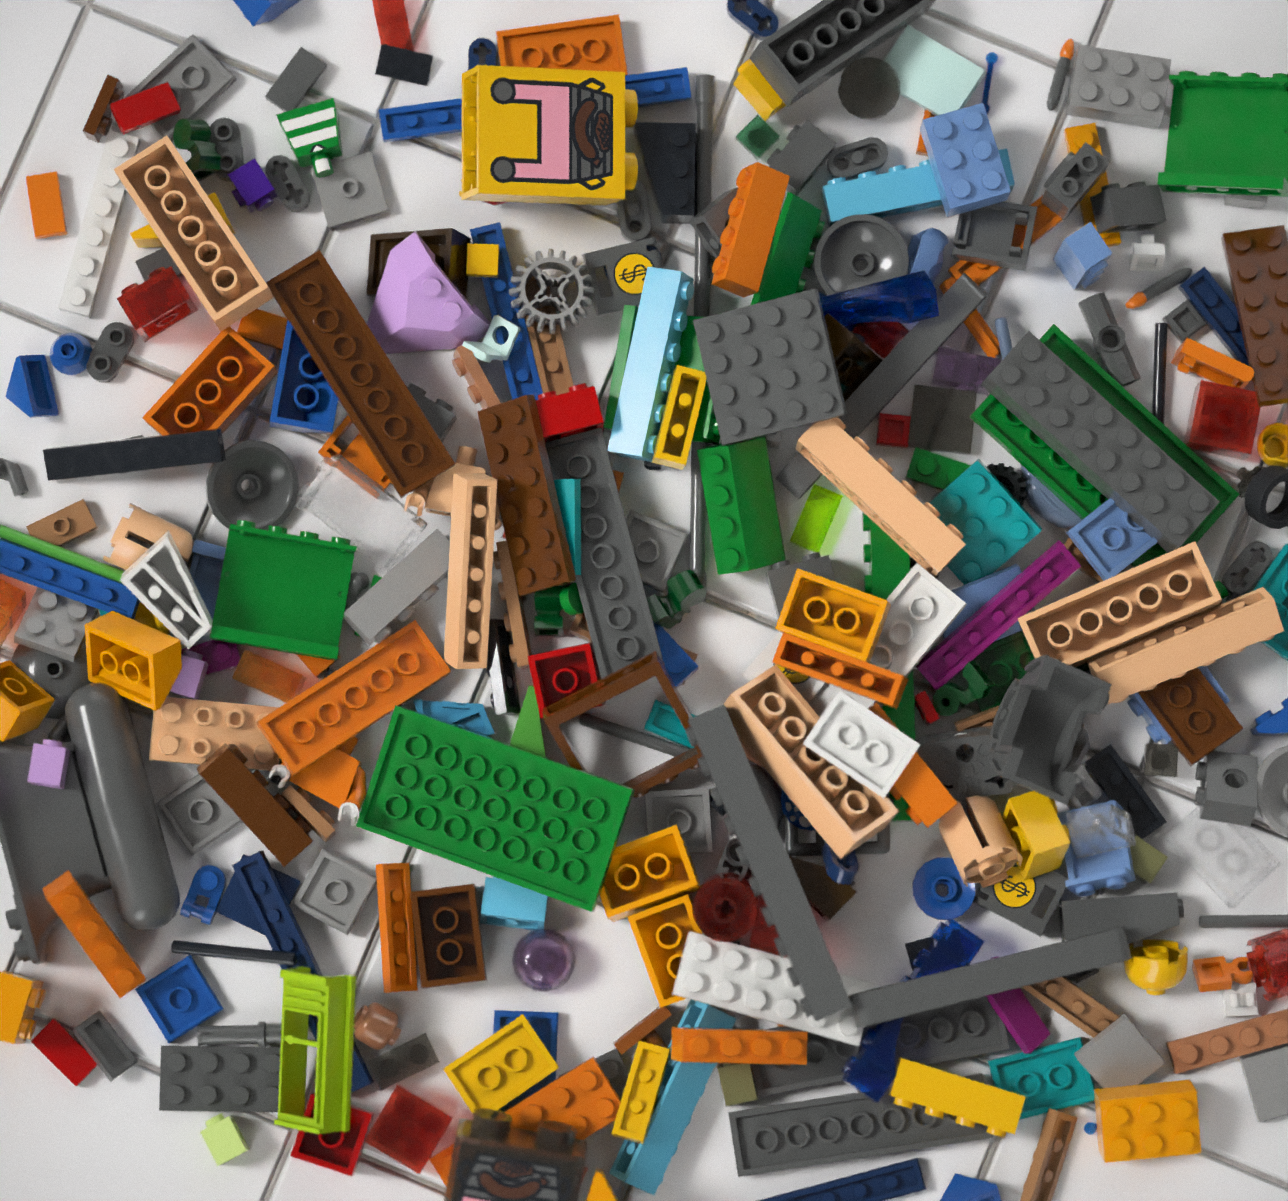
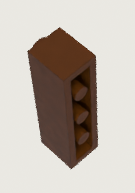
M224 743L196 769L201 777L285 867L313 842L308 834L312 829L300 816L294 819L287 810L291 806L279 792L274 796L266 788L270 783L258 769L253 773L245 765L248 758L237 746L230 749Z

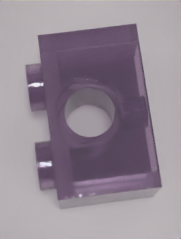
M939 347L935 354L930 385L989 395L990 393L981 386V383L997 367L1001 359Z

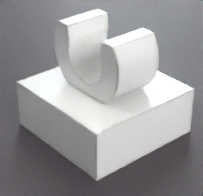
M1141 233V242L1133 243L1129 258V271L1161 272L1165 258V244H1154V234Z
M1256 983L1232 984L1231 989L1222 990L1224 1017L1258 1015Z

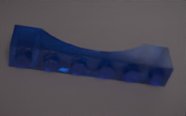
M925 270L820 298L824 317L829 313L843 326L874 321L910 324L939 316L937 291Z
M953 919L947 920L945 923L941 921L930 936L934 940L927 950L925 948L921 949L914 959L913 964L916 967L911 975H904L900 982L970 965L985 941ZM906 1016L880 1022L874 1030L868 1029L860 1041V1045L863 1046L856 1057L852 1055L842 1068V1072L845 1074L841 1080L872 1102L878 1103L896 1077V1041Z

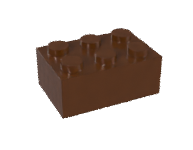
M467 884L410 892L421 988L487 980L476 885Z

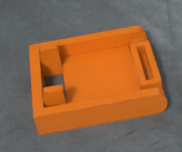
M1186 338L1178 347L1171 361L1172 364L1177 366L1178 371L1185 374L1191 372L1235 393L1241 391V389L1243 390L1254 376L1252 367L1190 338Z
M347 415L318 451V454L378 500L381 493L373 488V486L377 483L386 490L391 482L360 433L344 452L335 445L353 423Z

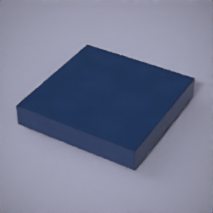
M243 854L241 860H243V859H245V858H247V857H249V856ZM272 868L289 905H291L302 881ZM234 872L215 912L265 935Z

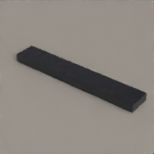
M221 429L54 447L43 450L48 481L222 462L226 460Z

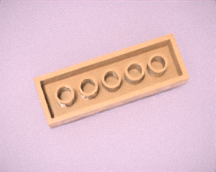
M168 136L163 137L114 169L119 180L220 332L274 298L268 285Z
M838 417L813 423L798 439L795 449L913 560L932 576L936 577L965 546V543L961 540L964 537L963 534L952 524L946 526L938 519L940 513L930 503L926 502L923 505L914 496L917 492L908 482L896 480L891 475L893 469L881 458L876 461L868 453L870 448L858 436L854 439L844 431L846 425Z
M1194 541L1018 618V621L1035 659L1048 655L1075 668L1087 663V660L1216 607L1221 604L1222 599Z
M776 665L731 693L723 704L738 737L840 859L882 831L899 812L887 796L882 798L802 744L820 717Z

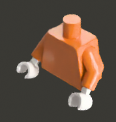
M355 736L295 776H291L283 762L275 765L268 776L269 780L274 775L282 778L278 785L279 788H283L290 777L289 781L339 808L338 821H341L343 815H351V825L356 824L358 811L367 794L366 772L361 768L362 763L350 756L359 741Z

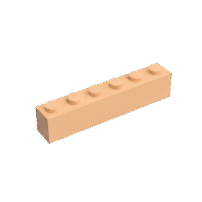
M484 473L453 474L444 661L456 669L487 668L497 479Z
M1261 587L1087 660L1092 676L1112 684L1109 690L1108 704L1120 703L1132 694L1155 688L1158 683L1170 678H1180L1187 671L1194 668L1211 665L1216 659L1225 655L1237 654L1249 645L1268 641L1276 634L1283 632L1284 629L1274 598L1264 587Z

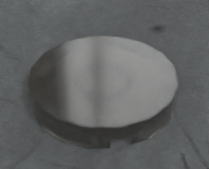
M863 57L844 69L841 75L840 86L838 85V95L841 104L850 114L863 120H875L887 115L895 107L900 97L901 83L897 72L889 63L878 58Z

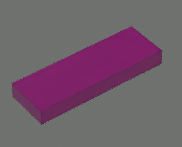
M1020 987L985 996L1024 1054L1031 1053L1051 1034Z

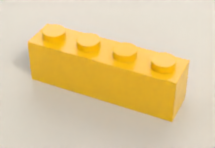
M903 1058L898 1059L888 1095L895 1097L894 1104L912 1109L913 1104L916 1103L926 1107L924 1112L926 1114L943 1119L944 1113L957 1116L955 1123L974 1128L977 1122L988 1126L987 1133L1005 1138L1007 1132L1015 1134L1026 1098L1019 1094Z

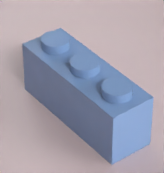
M1090 222L1064 239L1053 261L1074 290L1081 285L1086 289L1100 279L1099 276L1104 273V269L1108 266L1107 261L1112 252Z

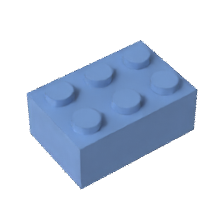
M984 103L922 121L920 132L946 217L1007 201L1011 190Z

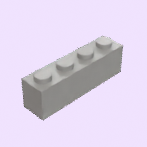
M437 528L344 612V620L369 646L375 641L380 644L392 633L393 630L390 627L398 620L402 623L406 621L416 611L413 606L422 598L425 602L428 601L439 590L436 585L445 577L448 579L450 541Z

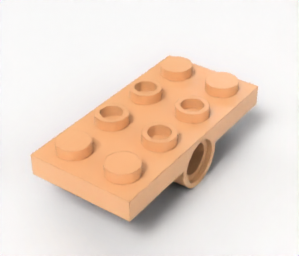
M166 697L161 708L153 711L149 760L196 764L200 766L226 743L230 749L237 746L248 758L245 765L249 769L271 771L275 765H278L279 756L257 726V722L279 707Z

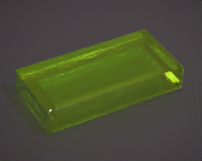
M814 484L789 543L813 553L819 552L843 496Z

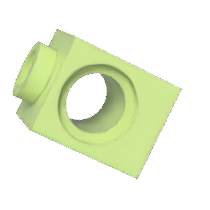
M221 1113L205 1122L207 1128L200 1131L217 1166L250 1150L233 1115L224 1118Z

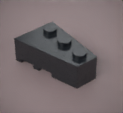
M636 122L633 126V133L642 156L662 223L690 224L689 221L694 218L696 123Z

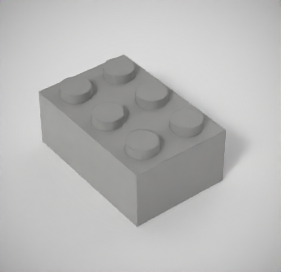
M1078 45L1073 59L1065 114L1157 129L1163 120L1172 59Z

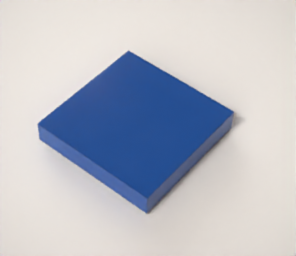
M192 955L185 957L135 989L168 1044L224 1010V1007Z

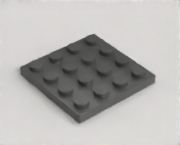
M811 289L693 320L722 445L847 415L818 289Z

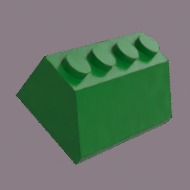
M787 193L774 232L758 292L754 294L751 305L803 292L806 280L801 279L804 267L811 268L816 251L810 248L814 238L820 240L825 222L820 220L822 210L795 194Z
M766 436L728 445H722V443L708 444L699 448L697 453L718 575L750 571L786 561Z

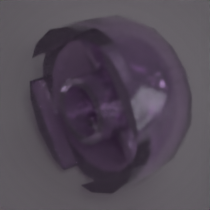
M545 928L533 930L524 935L514 948L512 958L514 972L520 982L531 990L539 992L557 990L567 983L574 972L576 962L573 946L568 939L556 930Z

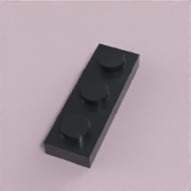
M503 619L489 620L486 671L491 679L492 693L490 698L496 715L520 714L521 709L514 663L511 661L509 644H511L510 634L506 631Z
M1111 744L1084 762V765L1102 787L1110 801L1115 800L1123 808L1125 822L1135 836L1137 835L1143 840L1167 822Z

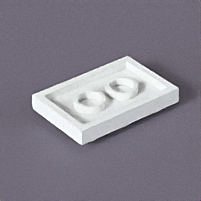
M838 690L802 743L882 798H885L920 746L919 743L840 690Z

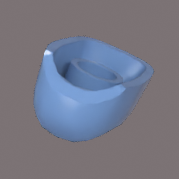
M929 228L916 235H912L907 247L909 256L908 273L901 289L924 293L932 287L942 269L944 247L950 242L947 235L942 231Z

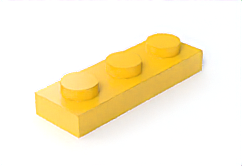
M642 1041L638 1042L613 1126V1136L644 1144L670 1057V1049Z

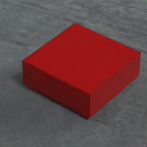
M879 413L876 445L907 449L911 416Z
M926 691L914 696V704L925 725L928 726L940 719Z

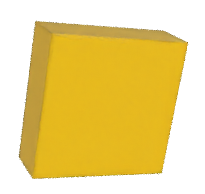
M467 243L466 276L498 278L499 245Z

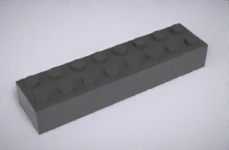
M1030 331L1026 333L981 383V386L1107 499L1112 498L1115 501L1114 504L1123 512H1127L1128 517L1139 527L1142 526L1144 528L1142 530L1151 538L1154 537L1158 541L1157 544L1167 553L1178 549L1219 503L1212 494Z

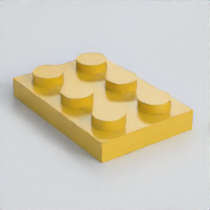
M522 1014L443 1068V1070L477 1121L481 1122L557 1070L559 1066L527 1018Z

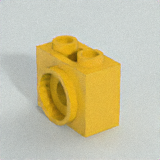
M751 59L738 68L739 76L733 83L734 86L765 121L786 107L785 103Z

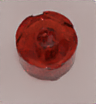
M723 872L709 876L700 885L695 895L692 907L693 918L700 930L708 938L718 942H732L744 936L753 927L759 908L758 896L755 897L749 881L738 874ZM724 900H727L734 909H729L728 914L722 913V907L717 906V904L721 905Z
M1285 928L1248 940L1247 946H1252V951L1246 953L1248 966L1253 973L1252 978L1254 983H1256V987L1263 986L1267 992L1262 995L1264 999L1273 1001L1288 996V929Z

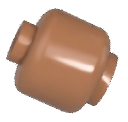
M371 1003L368 1006L363 1005L354 1017V1036L357 1040L374 1050H381L387 1044L393 1046L401 1033V1029L397 1027L399 1017L395 1012L379 1003Z

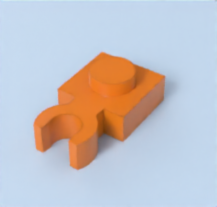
M1224 956L1195 959L1192 963V970L1200 993L1231 989L1232 981L1239 984L1250 983L1253 975L1252 971L1240 970L1247 969V957H1238L1231 963H1226Z

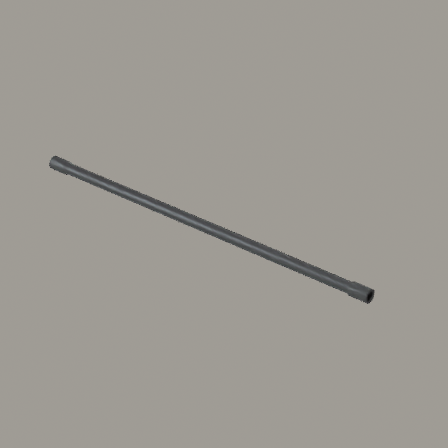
M708 74L696 76L697 148L695 216L711 204L712 122L715 76ZM695 231L694 316L708 317L710 253L703 247L700 236ZM691 442L689 569L695 571L700 582L706 588V501L697 450L707 445V443Z

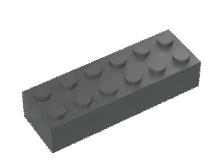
M822 0L761 41L750 56V59L785 105L789 107L921 17L936 0Z

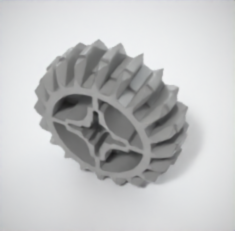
M548 249V258H543L541 251H536L537 261L534 262L529 256L525 257L524 262L528 268L517 265L516 272L521 277H511L510 282L518 286L509 289L510 296L518 297L511 301L512 308L523 307L517 312L518 319L528 315L526 326L531 327L535 321L538 322L537 332L542 333L544 325H550V334H555L556 325H560L561 330L567 332V321L575 327L578 326L579 320L576 315L586 318L588 314L582 306L591 307L593 304V300L586 296L594 294V287L585 286L592 282V276H581L586 271V265L582 264L575 268L574 266L578 258L572 256L569 261H566V251L564 250L560 252L559 258L554 257L553 249ZM557 269L565 272L566 275L562 274L559 277H551L545 271L542 272V270ZM534 276L540 291L529 302L525 288L530 278ZM574 281L578 296L575 303L569 307L563 293L569 288V284ZM546 286H552V289L553 286L557 287V297H552V295L550 297L546 296ZM550 305L562 313L545 314L536 309Z

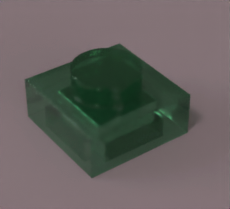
M757 115L736 135L735 139L758 161L779 140L780 136Z

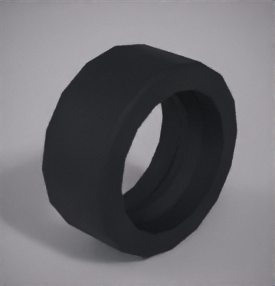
M1272 465L1260 470L1252 478L1245 494V508L1248 515L1269 528L1281 529L1288 526V469L1282 466ZM1284 481L1285 492L1283 499L1273 511L1267 513L1266 503L1269 494L1275 486Z

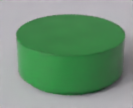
M574 582L563 586L559 596L563 610L571 616L584 613L577 583Z

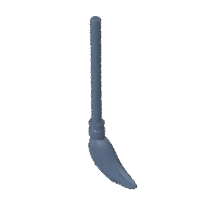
M1005 317L997 318L994 321L1002 360L1013 349ZM1021 465L1022 477L1025 479L1026 500L1029 506L1041 518L1064 529L1072 528L1081 521L1072 510Z

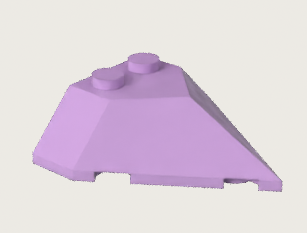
M416 231L390 250L367 321L368 327L385 354L456 349L464 341L477 342L486 335L491 323L475 304L471 306L437 265L435 254Z

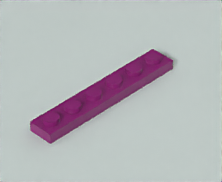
M1058 540L925 655L916 665V668L937 691L962 670L969 661H972L1014 625L1019 617L1029 612L1081 565L1063 543Z

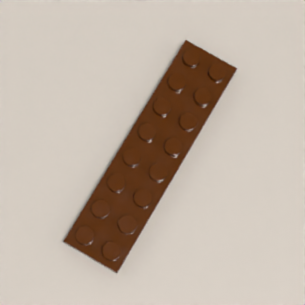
M320 250L266 282L272 296L400 498L405 497L455 466V462Z

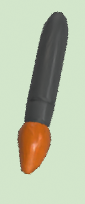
M1071 38L1064 43L1060 50V59L1047 97V109L1049 111H1053L1058 105L1070 60L1074 54V42Z
M1191 268L1180 269L1149 286L1143 292L1135 293L1125 304L1126 308L1133 309L1143 306L1147 300H1151L1184 282L1192 275L1193 270Z

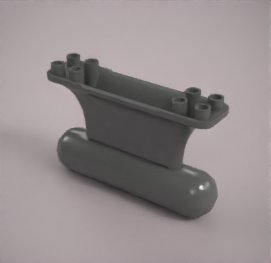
M101 682L89 683L78 688L69 697L65 706V721L71 741L65 742L62 745V748H67L70 751L64 789L32 785L27 782L33 746L17 745L0 740V842L12 883L13 899L16 906L15 909L5 911L10 930L15 929V931L22 929L24 940L14 942L18 961L23 960L26 962L31 960L33 964H42L47 961V939L60 917L47 901L42 888L68 870L89 898L111 889L117 912L122 921L134 929L142 931L158 929L169 923L176 915L180 906V893L127 701L114 688Z

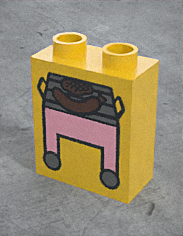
M477 65L462 73V200L609 205L624 200L625 190H633L635 188L638 176V163L635 153L625 152V127L632 128L636 123L638 114V99L635 90L625 89V72Z

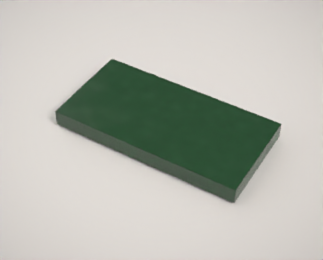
M1023 631L993 642L973 659L979 663L994 683L987 697L976 700L980 712L999 706L1014 679H1022L1027 673L1025 666L1035 659ZM1088 663L1075 667L1083 672L1090 670Z

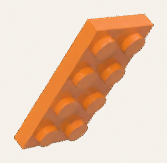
M619 14L496 31L501 66L625 72V75H628Z

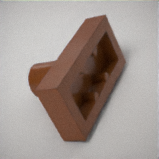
M660 1006L614 1041V1046L621 1055L638 1041L668 1048V1045L655 1028L672 1015L666 1006L662 1008Z

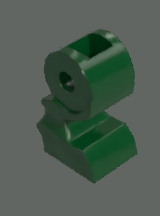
M182 118L174 126V144L178 149L191 152L192 157L185 163L197 181H202L221 170V156L215 150V143L209 142L211 131L206 121Z
M685 570L671 577L667 581L668 594L665 597H658L655 594L647 597L651 617L655 624L671 629L682 621L685 613L691 612L690 607L697 605L705 598L707 590L700 582L694 570Z
M562 585L534 593L535 612L537 613V616L534 617L535 636H564L563 617L561 616L563 608L559 598Z
M976 660L969 661L964 667L963 677L969 682L967 689L952 682L943 685L936 691L932 703L939 715L951 716L957 714L964 708V705L989 695V691L994 686V683Z

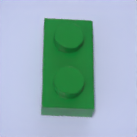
M915 447L905 479L942 491L971 465Z

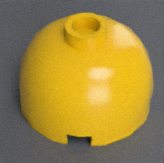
M1164 939L1143 940V946L1135 948L1134 942L1128 944L1132 959L1124 961L1125 973L1133 984L1146 990L1147 994H1165L1166 990L1174 988L1183 980L1188 964V951L1185 945L1181 950L1179 949L1178 942Z

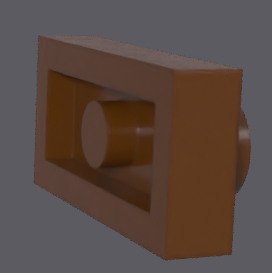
M107 74L83 129L87 139L99 143L102 135L106 136L112 125L110 104L123 99L125 91L122 90L123 85L118 78Z

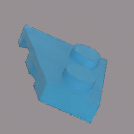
M419 699L413 701L416 711L487 737L495 734L483 704L424 701Z

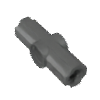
M1097 293L1080 301L1078 305L1094 340V349L1101 356L1107 373L1122 387L1140 380L1141 377L1125 342V332L1118 326L1105 293ZM1105 334L1114 336L1117 340V346L1113 348L1105 346L1102 342V336Z

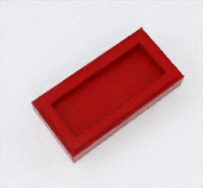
M168 82L110 104V109L122 135L176 115L181 111Z
M55 1018L30 1041L75 1087L98 1066L87 1050Z

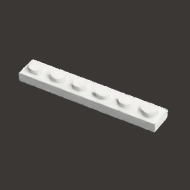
M111 130L108 132L58 308L60 311L87 318L91 317L127 191L114 169L137 155L141 142L138 137L122 135V133Z

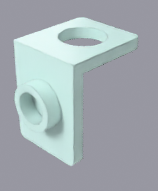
M495 315L483 342L464 341L462 346L473 351V355L488 363L492 359L507 361L520 332V327L499 315ZM500 326L506 327L509 333L508 340L504 344H499L495 339V332Z

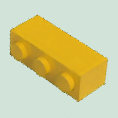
M680 365L676 366L652 463L683 470L686 466L707 380L704 371Z

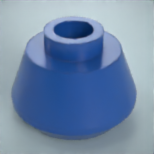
M65 333L59 336L50 348L52 365L56 370L66 375H76L87 369L86 364L92 352L91 344L84 336L77 333Z

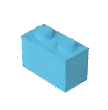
M494 876L493 878L486 877L480 912V924L544 932L549 896Z

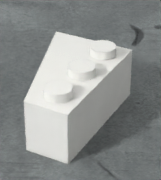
M168 530L122 573L120 581L189 649L212 628L213 619Z

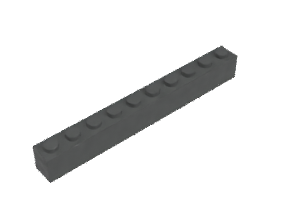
M725 705L688 719L690 727L685 729L686 735L692 747L696 745L699 747L702 757L697 760L704 777L710 775L715 787L711 788L710 791L717 807L724 806L728 816L723 818L727 832L730 837L736 835L740 847L735 849L743 867L749 865L753 877L749 878L748 881L755 897L761 895L766 907L762 908L761 912L767 926L774 925L779 937L773 940L780 956L787 955L791 967L786 969L793 987L799 985L804 995V998L799 999L805 1016H812L814 1021H818L851 1007V1001Z

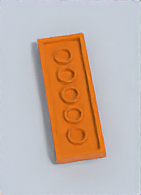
M416 620L384 639L380 644L370 648L259 720L257 726L291 775L295 776L393 712L395 706H402L448 676L451 670Z
M593 1056L433 1155L429 1160L454 1200L457 1201L461 1189L457 1169L465 1159H470L472 1164L476 1153L480 1152L545 1164L616 1119L621 1099ZM468 1164L462 1171L464 1179L470 1169Z

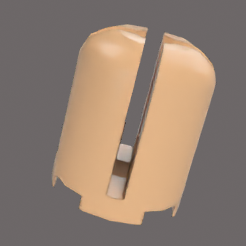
M130 503L129 508L133 509L129 519L122 517L110 541L112 543L111 546L114 547L110 558L103 557L104 561L127 570L148 550V548L127 539L129 535L153 545L169 530L183 560L188 562L194 545L193 536L187 530Z
M971 796L965 799L969 808L967 812L975 832L959 801H957V805L940 817L939 831L964 884L968 887V883H980L981 887L984 888L1008 878L1006 871L1013 867L1017 861L1021 865L1023 857L996 803L987 796Z

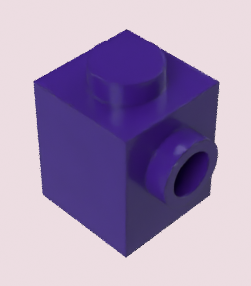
M255 158L228 174L236 188L231 191L232 195L240 207L246 205L251 213L255 210L260 212L267 209L274 203L273 199L278 197Z

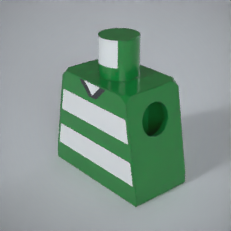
M334 98L276 114L281 130L300 167L313 165L317 178L332 175L334 169L331 159L338 158L343 154L339 116Z

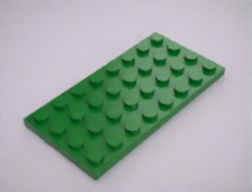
M1053 324L1039 340L1219 501L1217 506L1180 547L1194 541L1197 543L1240 494ZM989 394L969 416L1081 520L1108 500L993 395ZM1156 543L1130 565L1137 567L1167 554V552Z
M395 706L356 827L593 912L595 911L635 789L411 709Z

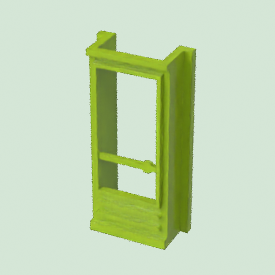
M304 966L280 970V978L284 979L278 1119H274V1124L315 1134L337 1131L348 1132L350 1131L356 976L349 974L320 976L310 974L311 968ZM309 1014L318 1016L317 1041L308 1040ZM307 1045L317 1047L314 1118L304 1116Z

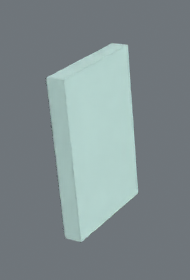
M907 25L873 77L876 81L938 116L964 108L986 75V71Z

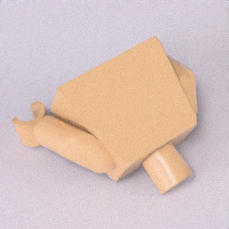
M459 446L455 466L414 490L412 494H409L406 497L404 511L407 512L408 507L415 506L418 508L416 516L419 517L422 515L424 507L428 513L451 517L453 474L484 473L487 475L485 468L474 466L477 449ZM497 496L494 531L498 530L501 527V520L499 519L500 510L497 501Z

